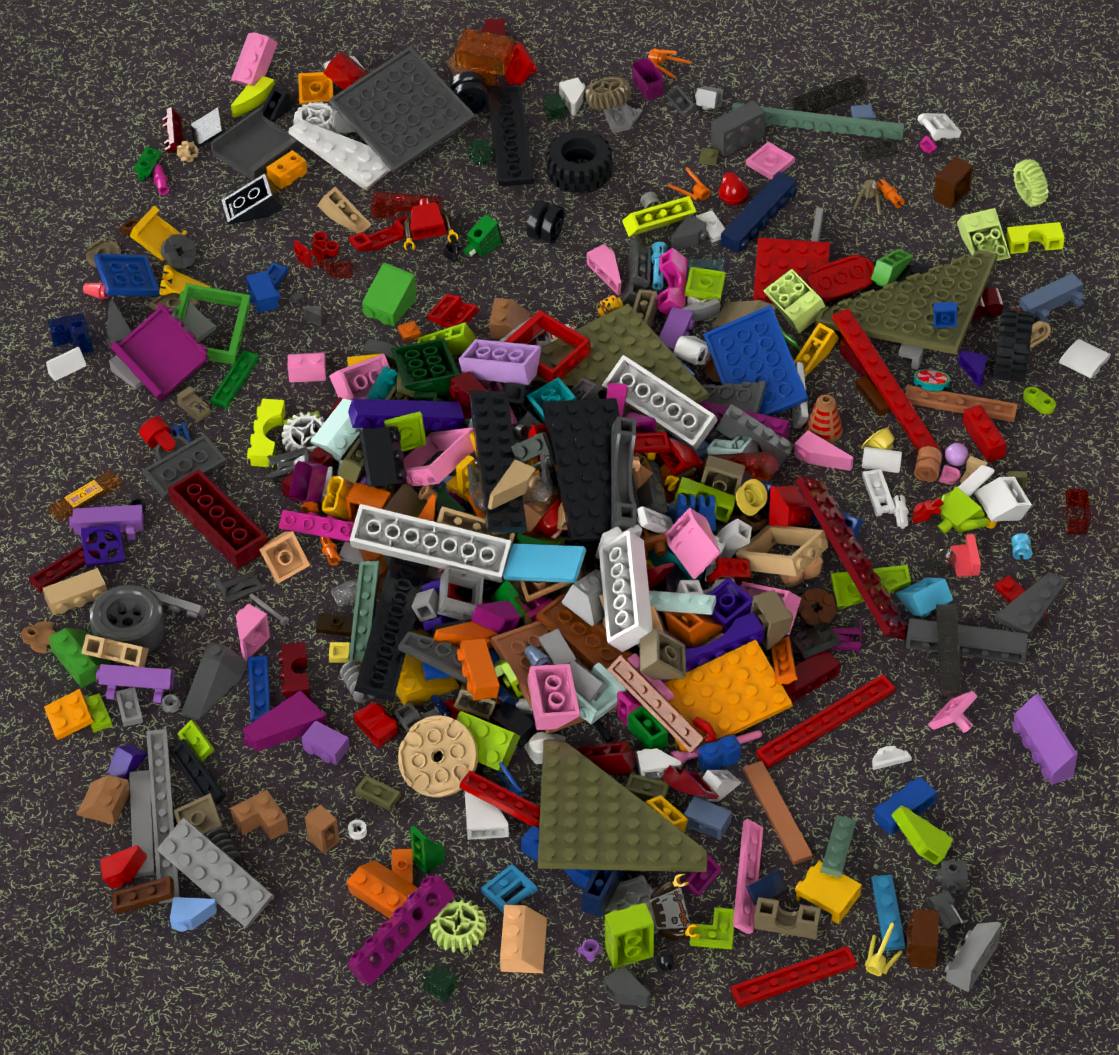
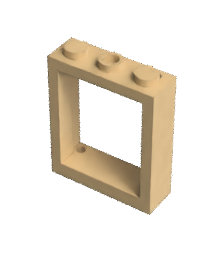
M767 524L750 540L749 544L736 552V557L738 559H748L751 571L797 577L828 548V541L824 530ZM776 543L801 546L791 556L766 553Z

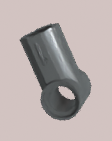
M944 891L927 898L928 907L939 911V920L947 933H953L963 927L964 922L955 909L954 900L949 891Z

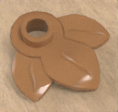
M42 621L34 626L25 627L21 633L24 643L30 645L35 652L46 654L47 645H50L48 637L56 633L52 630L54 624Z

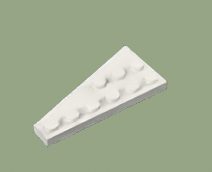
M301 119L289 128L290 135L365 190H368L391 171L366 144Z

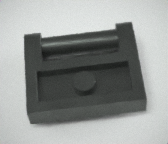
M542 432L511 447L515 459L525 464L538 456L545 455V459L530 465L536 468L535 472L556 464L546 432Z

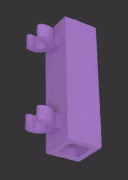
M142 505L73 509V516L69 517L70 528L74 529V534H80V537L81 528L119 525L120 532H126L127 540H135V531H143L144 529Z
M100 664V668L97 669L96 679L99 680V684L108 685L106 699L116 700L115 691H117V686L155 689L153 702L162 703L164 689L173 690L175 670Z

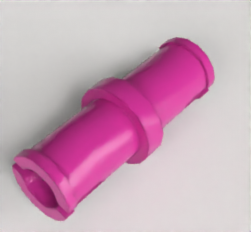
M155 165L152 170L154 183L157 185L158 193L166 195L169 193L168 178L164 174L162 165Z

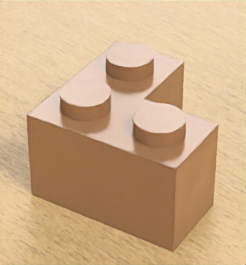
M268 790L231 807L233 822L242 835L261 826L269 839L272 840L289 831L286 816Z

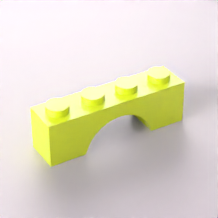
M262 399L261 406L257 407L258 419L254 420L255 433L251 434L250 444L252 446L247 451V459H250L251 466L269 467L270 460L267 456H276L275 442L269 440L266 434L271 429L283 425L286 412L284 400Z

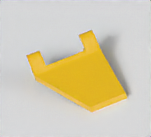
M164 265L163 271L169 272V274L163 273V280H161L160 286L166 287V289L160 288V295L180 294V292L184 291L186 283L210 288V286L176 271L171 266Z

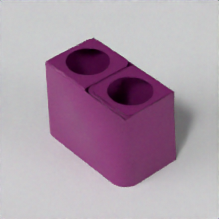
M645 58L632 64V82L644 97L650 100L663 95V75L652 61ZM648 76L652 83L648 84V95L647 83L642 78Z
M298 461L295 464L289 496L301 497L289 498L299 502H321L328 466L316 462Z

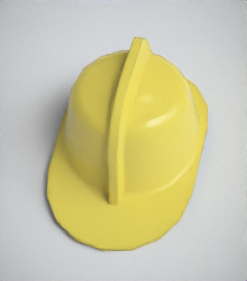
M890 426L874 433L864 442L861 449L872 447L892 450L894 448L892 443L895 438L889 430Z
M750 479L737 490L736 505L744 514L753 516L766 504L768 496L765 486L757 479Z

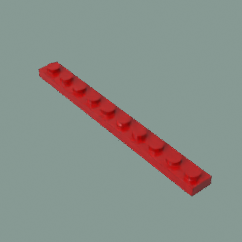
M848 308L833 314L832 319L916 450L919 451L923 447L930 446L941 451L850 309Z

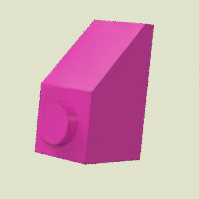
M619 691L617 693V716L628 727V714L643 705L630 692Z

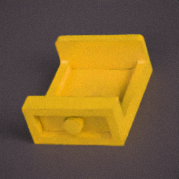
M153 206L133 227L130 237L158 259L165 261V257L163 258L161 255L162 243L173 234L186 236L187 231L184 230L182 233L177 231L158 216L159 209Z
M818 861L814 867L811 866L804 881H799L795 888L796 901L800 902L802 898L832 914L831 920L839 924L861 896L862 884L844 874L841 875V878L820 873L823 862Z

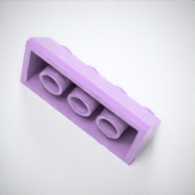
M475 339L459 358L461 372L463 374L470 371L476 379L489 382L497 381L529 385L537 375L541 346Z

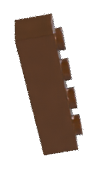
M867 376L857 379L855 387L878 416L881 417L890 413L889 406L878 389L872 384V381Z

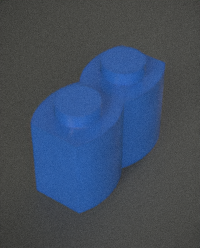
M735 735L725 736L717 742H709L698 748V763L704 773L707 770H718L722 766L734 765L741 760V745Z

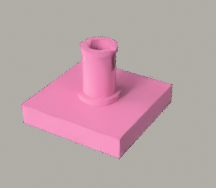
M973 691L952 698L928 725L935 730L955 722L963 733L967 732L973 724L963 712L978 696Z

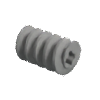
M351 660L342 666L340 676L356 703L369 702L375 697L354 691L362 662L360 660Z

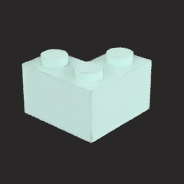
M736 436L732 441L714 439L707 447L708 455L745 465V470L759 454L758 443L747 436Z

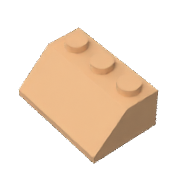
M504 905L500 952L501 972L543 973L547 918L525 905Z

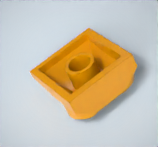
M324 72L298 74L300 105L308 104L309 102L315 103V101L317 103L321 101L330 103V98L334 96L333 81Z

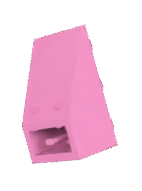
M691 508L665 533L668 546L693 579H696L699 574L703 573L705 568L721 553L707 518Z

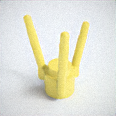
M894 923L890 924L880 949L874 956L876 935L872 936L865 966L869 973L876 976H881L882 973L887 974L889 968L903 953L902 950H899L887 964L886 958L882 955L892 933Z

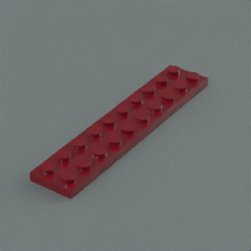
M800 476L795 480L796 484L884 636L903 640L907 639V623L900 617L899 609L890 600V594L883 588L880 577L872 569L871 561L865 557L862 552V546L855 540L854 532L847 526L844 521V515L836 507V501L827 492L826 484L822 481Z

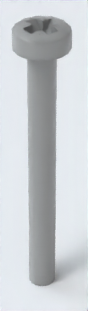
M253 593L249 595L251 599L280 620L282 626L289 622L288 617H282Z

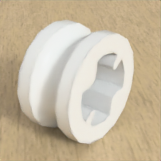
M362 820L350 822L348 825L349 836L355 840L364 838L367 834L365 822ZM358 827L361 828V831H360V832H359L358 830H357V832H354V828H356V829H358Z

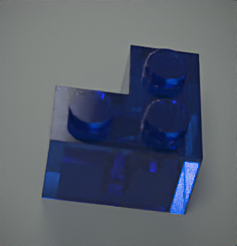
M84 312L48 320L54 347L72 343L73 349L79 347L82 354L93 352Z

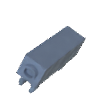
M1071 273L1021 297L1018 309L1031 312L1033 319L1037 317L1039 321L1047 323L1049 320L1046 317L1050 315V310L1071 300L1076 307L1084 305L1081 301L1085 298L1082 293L1083 283Z

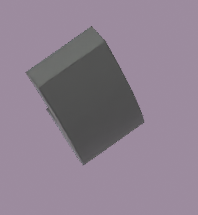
M368 339L361 353L365 355L384 354L387 362L396 365L391 348L397 346L379 340Z

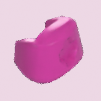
M924 136L920 142L922 150L929 154L938 149L934 144L936 140H931L929 136Z

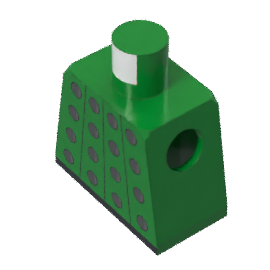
M485 214L467 233L469 245L463 251L468 257L475 253L484 257L501 245L503 240L498 222Z

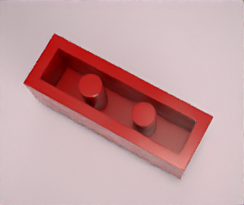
M982 405L965 409L963 425L986 461L989 463L1004 458L1007 443Z

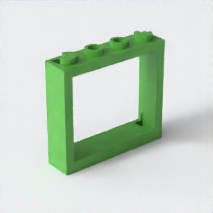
M186 283L184 291L180 292L179 300L181 304L177 305L175 314L183 324L190 299L239 307L229 351L206 347L208 349L207 355L210 358L208 359L209 361L234 364L237 360L250 308V295Z

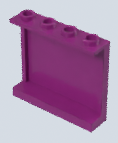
M158 302L159 308L120 343L117 344L114 341L109 347L159 401H162L210 358L207 355L208 349L202 343L198 344L195 341L196 336L190 330L186 332L183 328L185 325L178 317L174 319L171 316L173 312L167 305L163 307Z

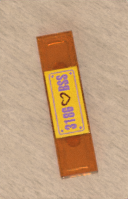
M108 470L48 506V512L59 522L73 514V509L83 508L120 486L121 481L111 470Z

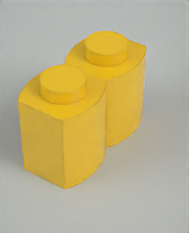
M332 476L328 482L327 495L323 500V512L338 518V520H347L346 498L354 484L340 476Z

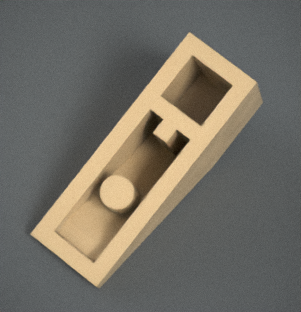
M336 187L323 196L317 205L330 219L356 234L367 230L372 225Z
M514 460L490 494L488 509L492 510L525 494L529 487L532 488L536 482L537 477L534 476L536 468Z

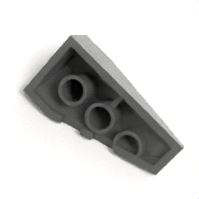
M210 642L200 661L181 716L200 721L221 697L225 696L235 684L241 681L248 663L229 647Z

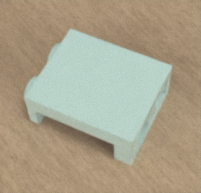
M600 663L593 666L592 673L609 685L597 701L593 700L591 702L575 690L580 717L590 724H593L617 705V693L619 691H627Z

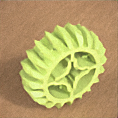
M1026 159L1016 164L1013 181L1021 198L1030 207L1046 202L1048 198L1047 193L1049 192L1047 189L1048 184L1045 173H1043L1042 167H1039V163L1035 160Z
M463 898L460 902H456L453 899L452 903H448L430 922V933L432 934V939L437 941L438 947L443 946L445 951L451 947L453 953L456 951V948H460V951L463 953L464 947L471 951L472 944L478 947L479 940L483 941L486 932V919L483 911L479 910L478 905L472 906L471 900L464 903Z

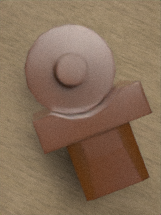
M643 529L644 535L640 536V538L644 540L646 560L649 559L648 552L655 551L656 557L665 556L667 547L665 533L656 535L655 532L648 534L647 529Z

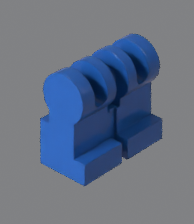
M678 494L676 499V521L689 508L694 510L696 504L697 513L706 517L711 530L716 531V515H714L715 498L713 495H707L706 500H704L703 495H698L696 503L695 496L688 495L686 504L685 495Z

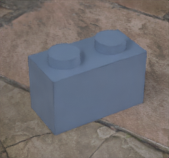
M694 796L684 813V816L688 819L686 826L721 841L731 823L732 811L723 806L712 804L706 799Z

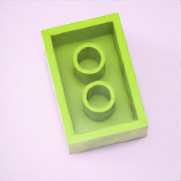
M460 711L456 720L464 724L474 736L478 747V762L504 773L499 763L503 762L506 768L508 767L520 735Z
M646 903L634 904L629 908L619 911L614 910L605 915V949L613 969L654 957V922Z

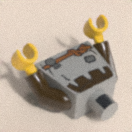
M678 874L674 879L660 885L651 894V900L647 902L649 913L654 922V932H659L661 936L672 940L689 938V936L693 938L700 937V934H693V930L700 928V926L690 925L682 890L678 888L688 885L689 882L683 884L680 882L681 876L685 874Z

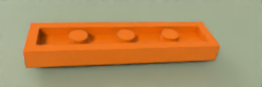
M788 636L780 639L771 648L778 685L790 684L797 680L792 644Z

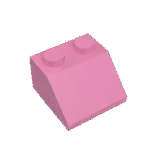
M326 352L288 354L289 382L326 381Z
M250 604L239 610L236 615L242 659L246 662L248 657H252L270 638L267 614Z

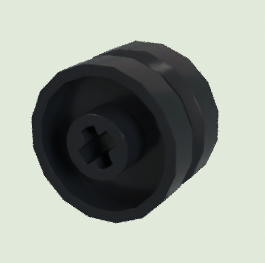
M466 71L452 78L449 88L474 114L482 112L488 106L489 96L486 82L481 74Z
M538 200L532 207L528 218L527 236L536 240L541 238L543 242L554 244L564 224V207L554 204L550 207L548 202Z

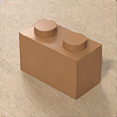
M322 805L307 813L305 822L308 840L322 853H326L340 842L337 819Z

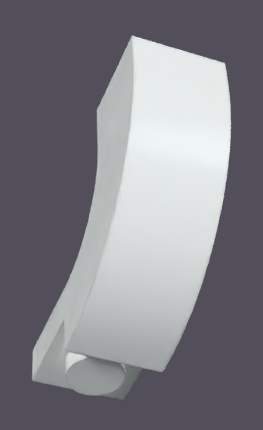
M739 519L727 524L716 535L720 538L719 542L725 545L719 557L732 558L738 549L749 544L752 527ZM716 564L715 566L708 565L706 567V582V576L711 574L713 570L717 568Z

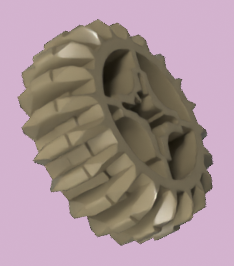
M606 77L599 81H594V83H591L586 88V101L592 109L596 110L616 108V106H621L622 103H626L630 99L631 87L628 80L623 77Z

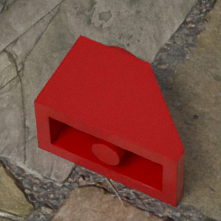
M138 845L100 859L103 881L111 889L130 883L147 859V854Z

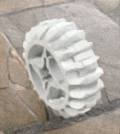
M317 101L315 103L309 102L308 105L303 104L302 107L298 108L293 122L296 124L301 119L333 132L331 113L336 109L332 105L330 106L329 103L324 104L323 101L317 103Z
M308 411L306 416L301 412L300 417L294 415L293 420L288 419L287 425H284V431L282 432V437L284 438L282 443L286 445L285 450L293 451L307 447L308 455L313 452L317 447L315 445L312 447L308 446L313 445L310 441L316 434L314 427L319 430L325 423L323 416L318 419L317 413L310 416L311 414ZM292 436H295L296 439H298L301 442V444L298 445L293 440Z

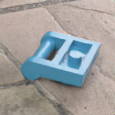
M513 864L481 888V893L495 904L503 914L504 905H517L528 895H533L537 892L536 885ZM523 885L525 887L509 901L505 902L503 900L519 886Z

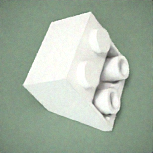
M999 477L974 492L991 521L1021 520L1032 506L1015 477Z

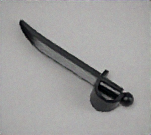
M461 214L453 220V231L457 233L458 241L456 236L452 235L451 243L445 245L443 253L444 257L451 259L453 262L458 260V251L462 250V247L458 245L459 219Z

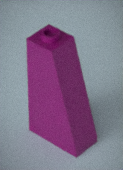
M300 690L243 728V741L248 748L252 747L258 752L304 735L315 720L326 726L325 714Z

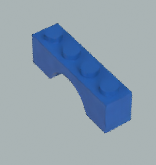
M533 825L521 838V852L538 862L539 828ZM563 869L573 883L584 889L595 871Z

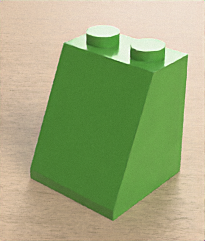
M384 262L362 301L363 314L368 318H375L385 325L389 324L394 327L417 299L415 275Z

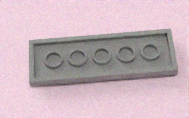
M185 818L180 820L157 849L158 852L212 899H215L221 907L245 928L251 926L275 896Z

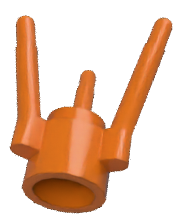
M654 48L648 55V59L652 61L657 69L674 79L676 76L659 64H663L665 59L687 64L692 63L685 59L665 55L677 54V51Z
M688 167L685 168L686 171L697 183L692 189L694 194L668 184V187L690 196L695 201L698 199L703 201L711 194V190L700 182Z

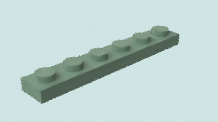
M364 561L359 564L349 661L360 660L362 662L375 617L380 574L379 561Z

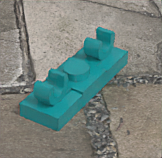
M386 366L382 367L366 399L385 400L395 386L399 373Z

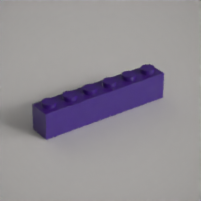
M352 399L348 410L352 428L385 427L384 420L419 411L422 414L424 430L447 431L461 429L464 421L460 402Z

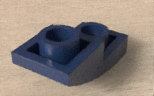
M498 680L500 685L498 698L503 703L506 702L514 706L519 702L518 698L511 689Z
M780 869L746 886L754 905H757L758 897L770 899L788 889Z

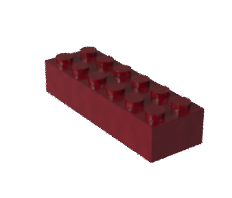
M199 469L168 487L170 503L237 570L262 555L259 549L267 543V536Z

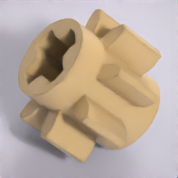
M182 141V145L177 146V155L181 158V161L193 162V158L198 157V148L194 145V142Z

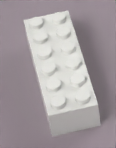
M624 355L602 384L606 392L608 383L626 384L628 386L625 403L627 406L641 415L655 418L657 426L692 447L695 451H697L718 421L713 413Z
M630 530L599 547L607 642L621 652L639 644L642 637L653 631L644 540Z

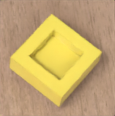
M330 642L329 663H347L349 661L350 642Z

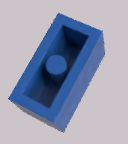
M267 271L246 276L247 289L258 313L279 308L278 300L281 299L278 289L275 290L274 279L269 277Z

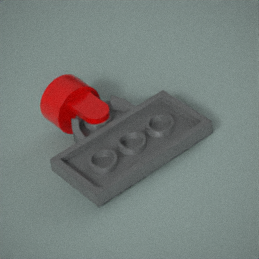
M152 417L142 424L139 435L150 448H155V459L157 462L142 471L146 479L164 500L169 497L168 487L199 469L204 475H208L227 464V459L206 434L189 443L178 434L177 436H171V429L161 417Z

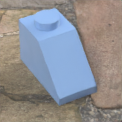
M174 897L170 914L172 929L184 932L198 927L216 914L215 899Z

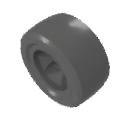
M121 585L105 591L95 600L90 610V628L93 636L149 648L148 654H150L163 640L165 634V615L160 600L152 591L138 585ZM120 612H126V614L120 615Z

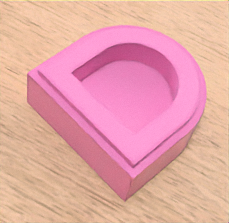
M944 465L939 482L950 485L956 484L960 480L961 473L955 467Z

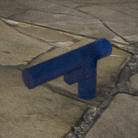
M433 695L431 701L438 707L442 716L449 717L451 714L443 704L447 700Z

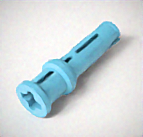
M655 242L652 245L653 255L651 256V261L654 264L652 287L655 290H661L664 286V275L659 270L660 256L668 251V246L664 242Z

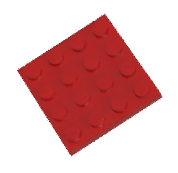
M758 238L753 301L761 300L773 304L763 290L791 269L807 284L808 277L813 269L829 263L830 242Z

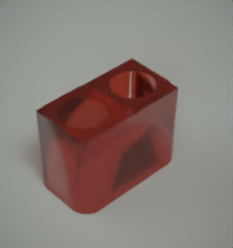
M1068 489L1065 492L1064 513L1067 535L1088 533L1091 511L1088 492L1085 489ZM1068 507H1083L1085 519H1069Z

